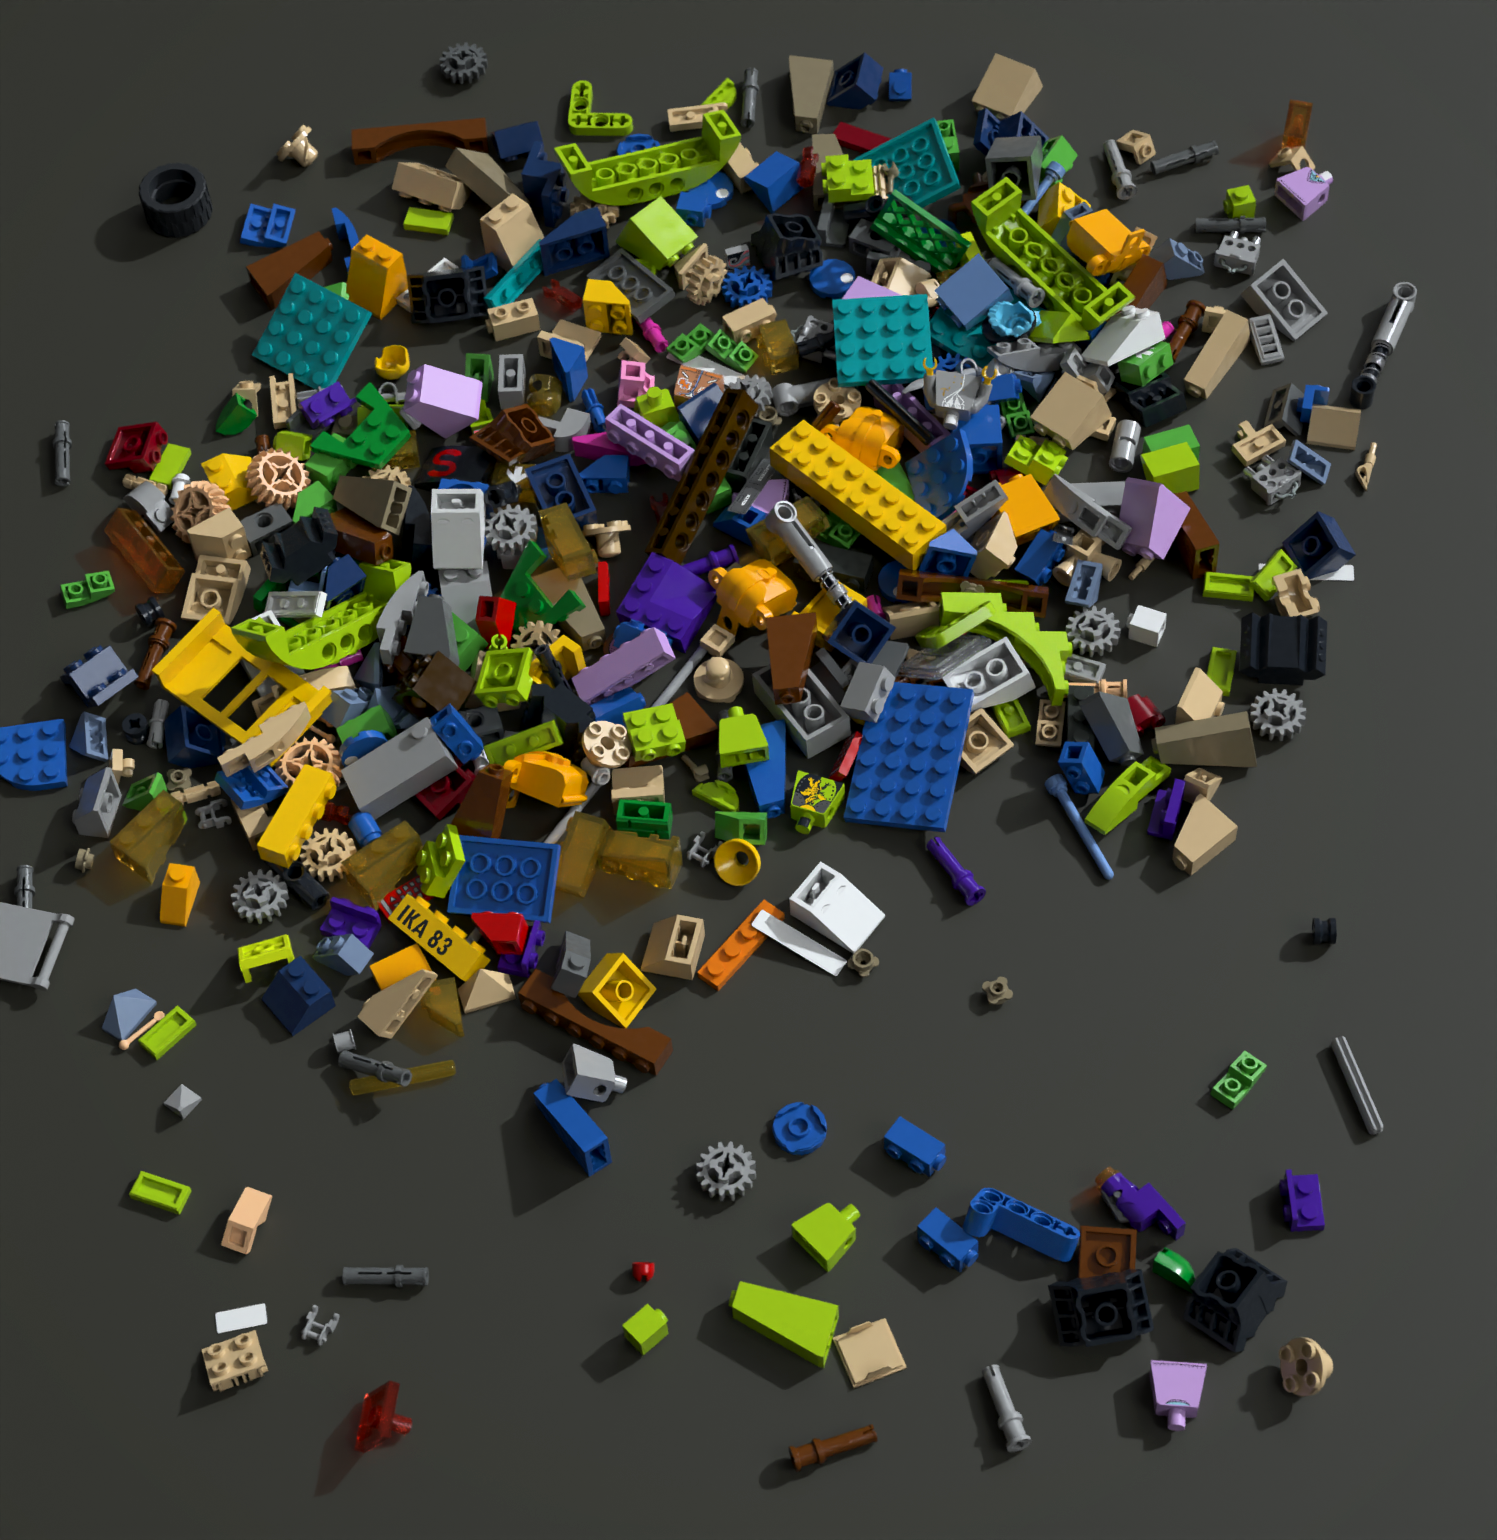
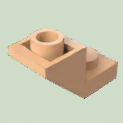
M246 1187L228 1219L221 1246L248 1254L252 1248L257 1226L266 1221L272 1195Z

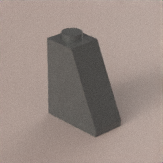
M429 594V597L419 595L404 653L414 660L416 658L421 659L425 654H431L439 650L459 666L460 662L451 607L439 595Z
M1099 691L1079 701L1086 719L1110 762L1126 766L1134 763L1136 758L1144 755L1127 698Z

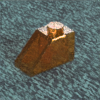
M1290 99L1282 149L1297 146L1306 148L1313 103Z

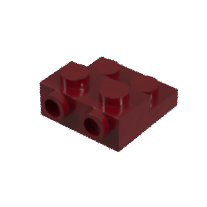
M157 421L118 427L105 465L109 470L129 467L134 473L153 471L156 463L161 461L160 451L162 446L167 444L168 435Z
M454 754L452 756L458 768L415 794L439 820L458 802L462 804L476 777L469 769L464 772L460 768L463 763Z

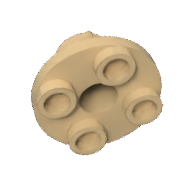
M303 124L292 136L293 142L291 143L288 140L276 153L279 156L278 159L282 162L288 156L294 158L303 167L313 163L318 155V151L308 143V138L306 137L312 129Z
M832 378L817 388L813 396V406L819 414L831 400L836 402L841 407V411L832 421L841 424L861 406V393L854 387L838 388L837 378Z
M627 520L607 522V527L604 524L584 525L582 536H595L598 555L603 558H611L621 553L619 532L630 531L631 526L628 525Z
M712 657L710 660L705 661L696 669L694 674V687L697 696L710 702L731 703L741 692L744 685V676L739 665L732 660L722 657Z
M608 721L592 722L582 735L583 750L588 761L596 767L617 768L622 766L630 757V739L627 736L626 728L621 724L615 725Z
M1295 1338L1279 1350L1283 1386L1287 1392H1293L1298 1396L1315 1395L1322 1389L1326 1379L1332 1374V1359L1318 1343L1310 1338Z

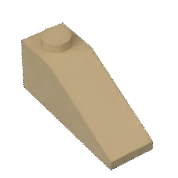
M425 969L415 972L374 994L363 1004L362 1011L357 1017L378 1036L392 1039L438 975Z

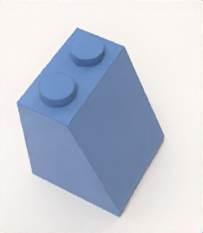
M979 253L934 290L938 296L935 300L943 310L948 308L953 314L950 317L958 328L963 325L967 331L983 321L988 316L989 309L996 302L1002 303V301L1011 302L1014 300L1009 288Z

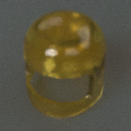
M532 375L529 380L531 394L527 397L528 406L540 417H550L556 414L561 405L562 382L550 375ZM537 380L542 382V387L539 391L532 385Z

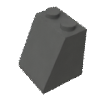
M1041 135L995 138L985 158L989 189L1007 177L1022 191L1021 201L1036 200L1043 160Z

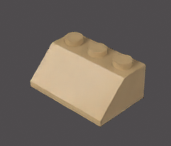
M398 162L392 189L399 191L400 196L412 199V196L419 198L418 202L426 205L437 204L439 205L438 209L446 212H451L452 209H461L473 192L455 175L420 163Z

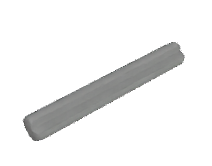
M1343 1036L1336 1037L1332 1040L1331 1046L1366 1128L1371 1135L1383 1131V1123L1347 1040Z

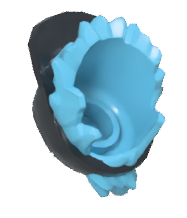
M998 301L989 309L988 316L983 320L981 329L983 336L988 342L994 344L999 342L1009 343L1015 342L1020 338H1028L1033 333L1035 327L1041 324L1039 311H1033L1030 307L1024 306L1020 301L1015 304L1008 301H1002V303Z

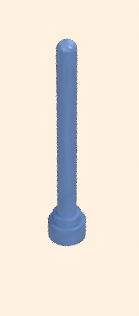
M1051 161L1047 166L1046 177L1038 186L1036 200H1027L1021 208L1027 215L1053 182L1061 180L1066 170L1062 165Z
M1062 774L1051 776L1044 784L1049 794L1058 797L1104 878L1107 880L1112 879L1114 873L1067 794L1068 784Z

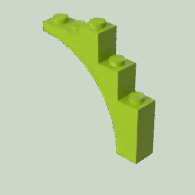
M941 592L938 606L940 626H946L986 601H991L996 613L970 629L969 632L981 634L996 641L1007 636L1017 654L1027 661L1040 676L1047 689L1051 706H1062L1064 695L1067 696L1069 691L1068 680H1064L1067 658L1072 656V643L1068 642L1066 632L1039 631V623H1035L1033 612H1007L1006 603H1002L1001 593Z

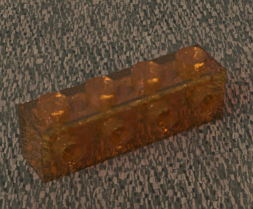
M117 508L104 530L109 536L110 541L118 547L123 557L130 562L135 572L142 577L152 592L172 594L185 570L136 510Z

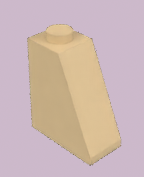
M1201 793L1194 801L1173 850L1175 865L1180 870H1185L1190 876L1236 840L1238 828L1234 822Z

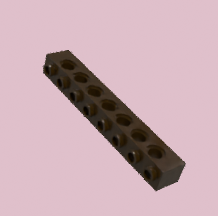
M725 389L644 551L648 556L654 552L681 565L759 408V405L744 389Z

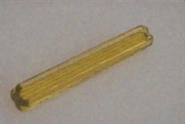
M453 1060L407 1068L412 1073V1079L409 1084L456 1074ZM374 1076L353 1079L349 1083L350 1091L354 1096L401 1086L393 1082H381Z

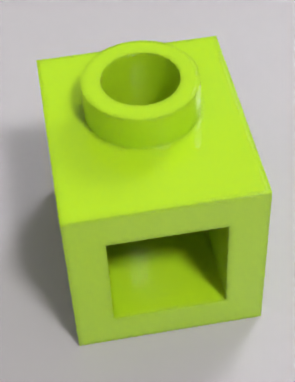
M1246 185L1227 189L1226 200H1223V208L1228 217L1240 218V216H1245V218H1254L1256 200L1250 186Z
M287 430L278 432L273 441V449L277 451L282 448L284 454L291 451V457L299 456V461L309 459L312 435Z
M647 1303L622 1325L624 1337L644 1356L668 1335V1319L660 1309L654 1310Z

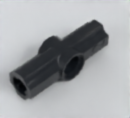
M874 195L868 198L867 201L847 203L843 209L844 220L847 224L859 223L861 218L875 221L888 199H883L880 195ZM895 200L897 207H903L901 203ZM901 214L902 218H908L907 214Z
M512 480L489 486L484 498L486 504L491 505L493 508H498L518 502L519 496L523 492L521 485L516 484Z
M263 860L276 875L279 874L289 892L296 894L312 911L315 909L320 910L326 905L327 900L330 898L329 893L306 871L305 866L301 862L293 860L288 869Z

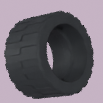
M176 162L160 165L148 172L139 185V198L147 224L159 235L175 238L188 236L199 231L211 218L213 207L205 177L199 169L190 164ZM174 196H190L185 201L177 204H162L165 200Z

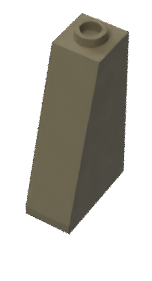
M790 55L789 74L796 132L818 134L834 75L833 61Z
M835 134L812 135L814 211L822 210L825 195L828 196V193L823 194V180L827 178L826 176L822 177L821 163L825 162V156L844 155ZM859 201L834 202V209L843 210L844 205L847 203Z
M455 148L445 165L448 170L492 208H495L512 193L529 205L531 203L489 154Z
M339 476L333 499L378 528L399 535L412 488L394 480Z
M575 563L532 577L553 605L568 590L574 591L586 607L580 612L575 611L565 621L557 622L573 641L581 646L583 651L596 649L605 643V628Z
M1247 711L1156 727V738L1151 739L1154 754L1159 753L1162 764L1257 767Z

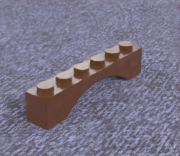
M485 118L353 129L352 152L355 165L378 163L397 151L417 146H441L454 150L455 148L489 153Z
M900 568L896 599L916 602H939L941 592H960V584L963 581H968L969 583L982 585L984 593H1001L1002 603H1006L1007 611L1033 612L1034 617L1045 618L1049 594L1048 587Z
M537 969L534 970L518 993L521 1007L529 1014L536 1013L542 1016L550 1025H559L565 1028L573 1037H582L588 1040L593 1047L599 1050L603 1048L611 1052L616 1059L620 1061L626 1060L634 1064L639 1071L643 1073L649 1072L657 1076L673 1052L671 1038L650 1027L636 1029L616 1028L593 1021L580 1013L568 1001L565 994L551 989L553 977Z

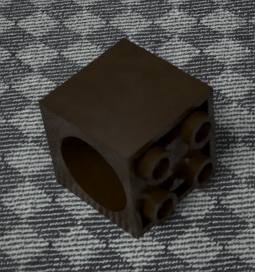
M438 650L431 654L427 653L421 659L416 658L411 662L407 669L409 673L406 678H402L394 688L396 693L392 699L417 720L421 721L426 717L430 720L432 716L450 703L458 711L477 681Z

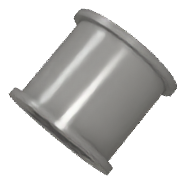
M351 1029L350 1031L333 1034L338 1054L345 1050H356Z

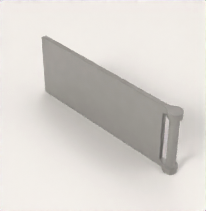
M0 902V980L47 991L50 985L49 977L68 928L73 926L75 918L64 913L56 914ZM53 923H58L59 925L39 976L32 977Z

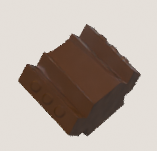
M528 404L502 410L487 426L470 436L471 443L509 467L514 463L521 464L535 460L541 455L545 457L555 450V444H553L555 439L552 437V433L538 419L537 413Z

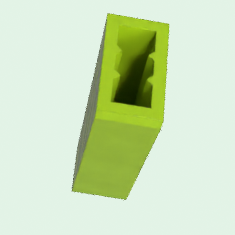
M740 1281L737 1291L732 1290L729 1300V1307H732L733 1318L816 1366L824 1368L839 1318L838 1305Z

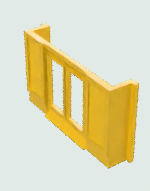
M214 607L152 669L164 690L186 706L192 708L241 745L249 738L262 734L258 725L264 723L266 719L287 711L292 705L305 702L311 719L296 739L297 741L332 703L330 697L332 692L325 686L318 690L284 665L255 657L246 651L233 636L231 628L225 624L221 612ZM244 659L260 672L220 713L203 699ZM269 677L286 690L245 731L228 717ZM286 751L268 765L272 767Z

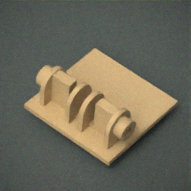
M256 1330L201 1349L210 1385L214 1391L220 1390L222 1392L225 1389L234 1387L233 1378L236 1386H238V1376L242 1375L246 1383L248 1381L245 1374L248 1373L249 1379L253 1380L263 1377V1373L268 1372Z

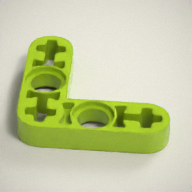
M581 80L573 84L568 116L569 131L572 134L626 136L633 131L632 117L628 114L591 113L593 93L590 82ZM581 91H584V97H580ZM579 105H583L586 107L583 110L575 109ZM598 122L606 123V125L603 127L595 126V124Z
M986 601L946 626L932 625L923 629L915 635V638L922 648L938 649L993 616L996 610L991 601Z

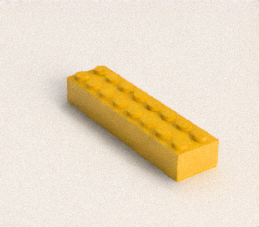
M802 420L769 448L771 467L909 570H916L919 567L929 542L946 533V524L805 420Z

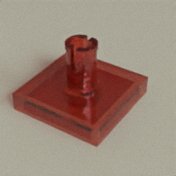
M389 1380L365 1395L355 1450L366 1453L390 1439L391 1431L403 1435L409 1433L412 1426V1418L395 1413L399 1383Z

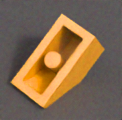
M169 863L162 884L161 923L186 927L200 885V880L194 866Z

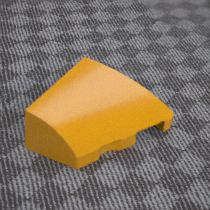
M418 943L370 965L372 976L380 991L421 969L432 971ZM436 979L427 990H432L433 994L441 992Z

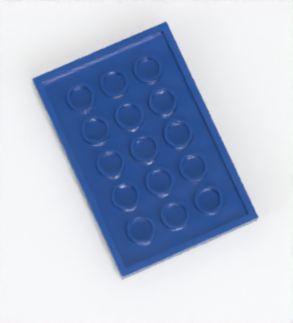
M894 682L877 722L865 721L862 741L859 746L843 817L845 822L946 833L974 699L973 689Z

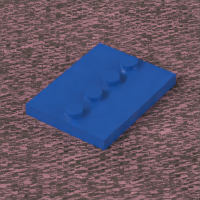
M459 835L465 863L451 885L448 913L471 916L472 913H482L484 911L506 914L508 912L523 914L525 921L534 922L538 920L541 923L551 924L561 851L559 844Z

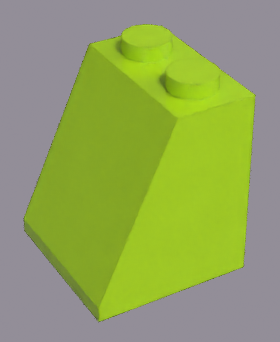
M660 196L630 218L615 242L640 259L648 261L650 265H654L658 270H661L667 265L672 267L679 260L681 254L684 256L689 254L694 249L693 243L698 236Z

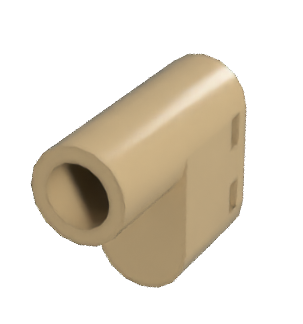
M934 278L916 284L917 294H927L928 309L940 306L935 300L938 296L934 291L940 285Z

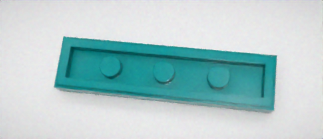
M539 239L484 297L489 309L513 303L543 270L539 241L542 239Z

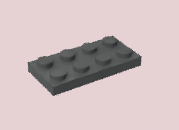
M622 248L586 275L587 279L611 281L630 301L631 317L639 324L676 296L671 287Z

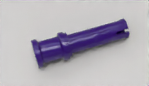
M730 544L726 549L715 553L711 551L707 554V557L682 565V567L699 576L718 567L724 568L735 562L740 563L733 544Z
M934 837V840L937 842L936 844L931 839L926 844V848L951 877L954 889L962 893L967 905L971 906L980 902L986 895L984 887L976 883L971 871L964 870L940 837Z

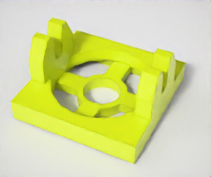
M287 934L237 949L238 961L245 983L252 982L250 968L287 958L289 964L295 959Z

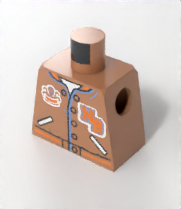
M681 365L674 390L675 408L677 409L679 405L714 382L724 393V376Z

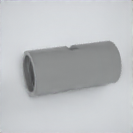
M1122 420L1117 424L1109 459V466L1114 471L1125 473L1133 468L1141 427L1137 422Z

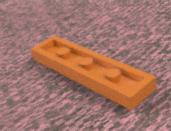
M763 900L697 972L698 978L719 991L767 939L768 935L752 926L759 912L764 910L781 921L785 919L784 912Z

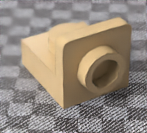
M1131 130L1116 141L1118 149L1133 153L1135 161L1139 165L1156 154L1151 136L1147 133Z

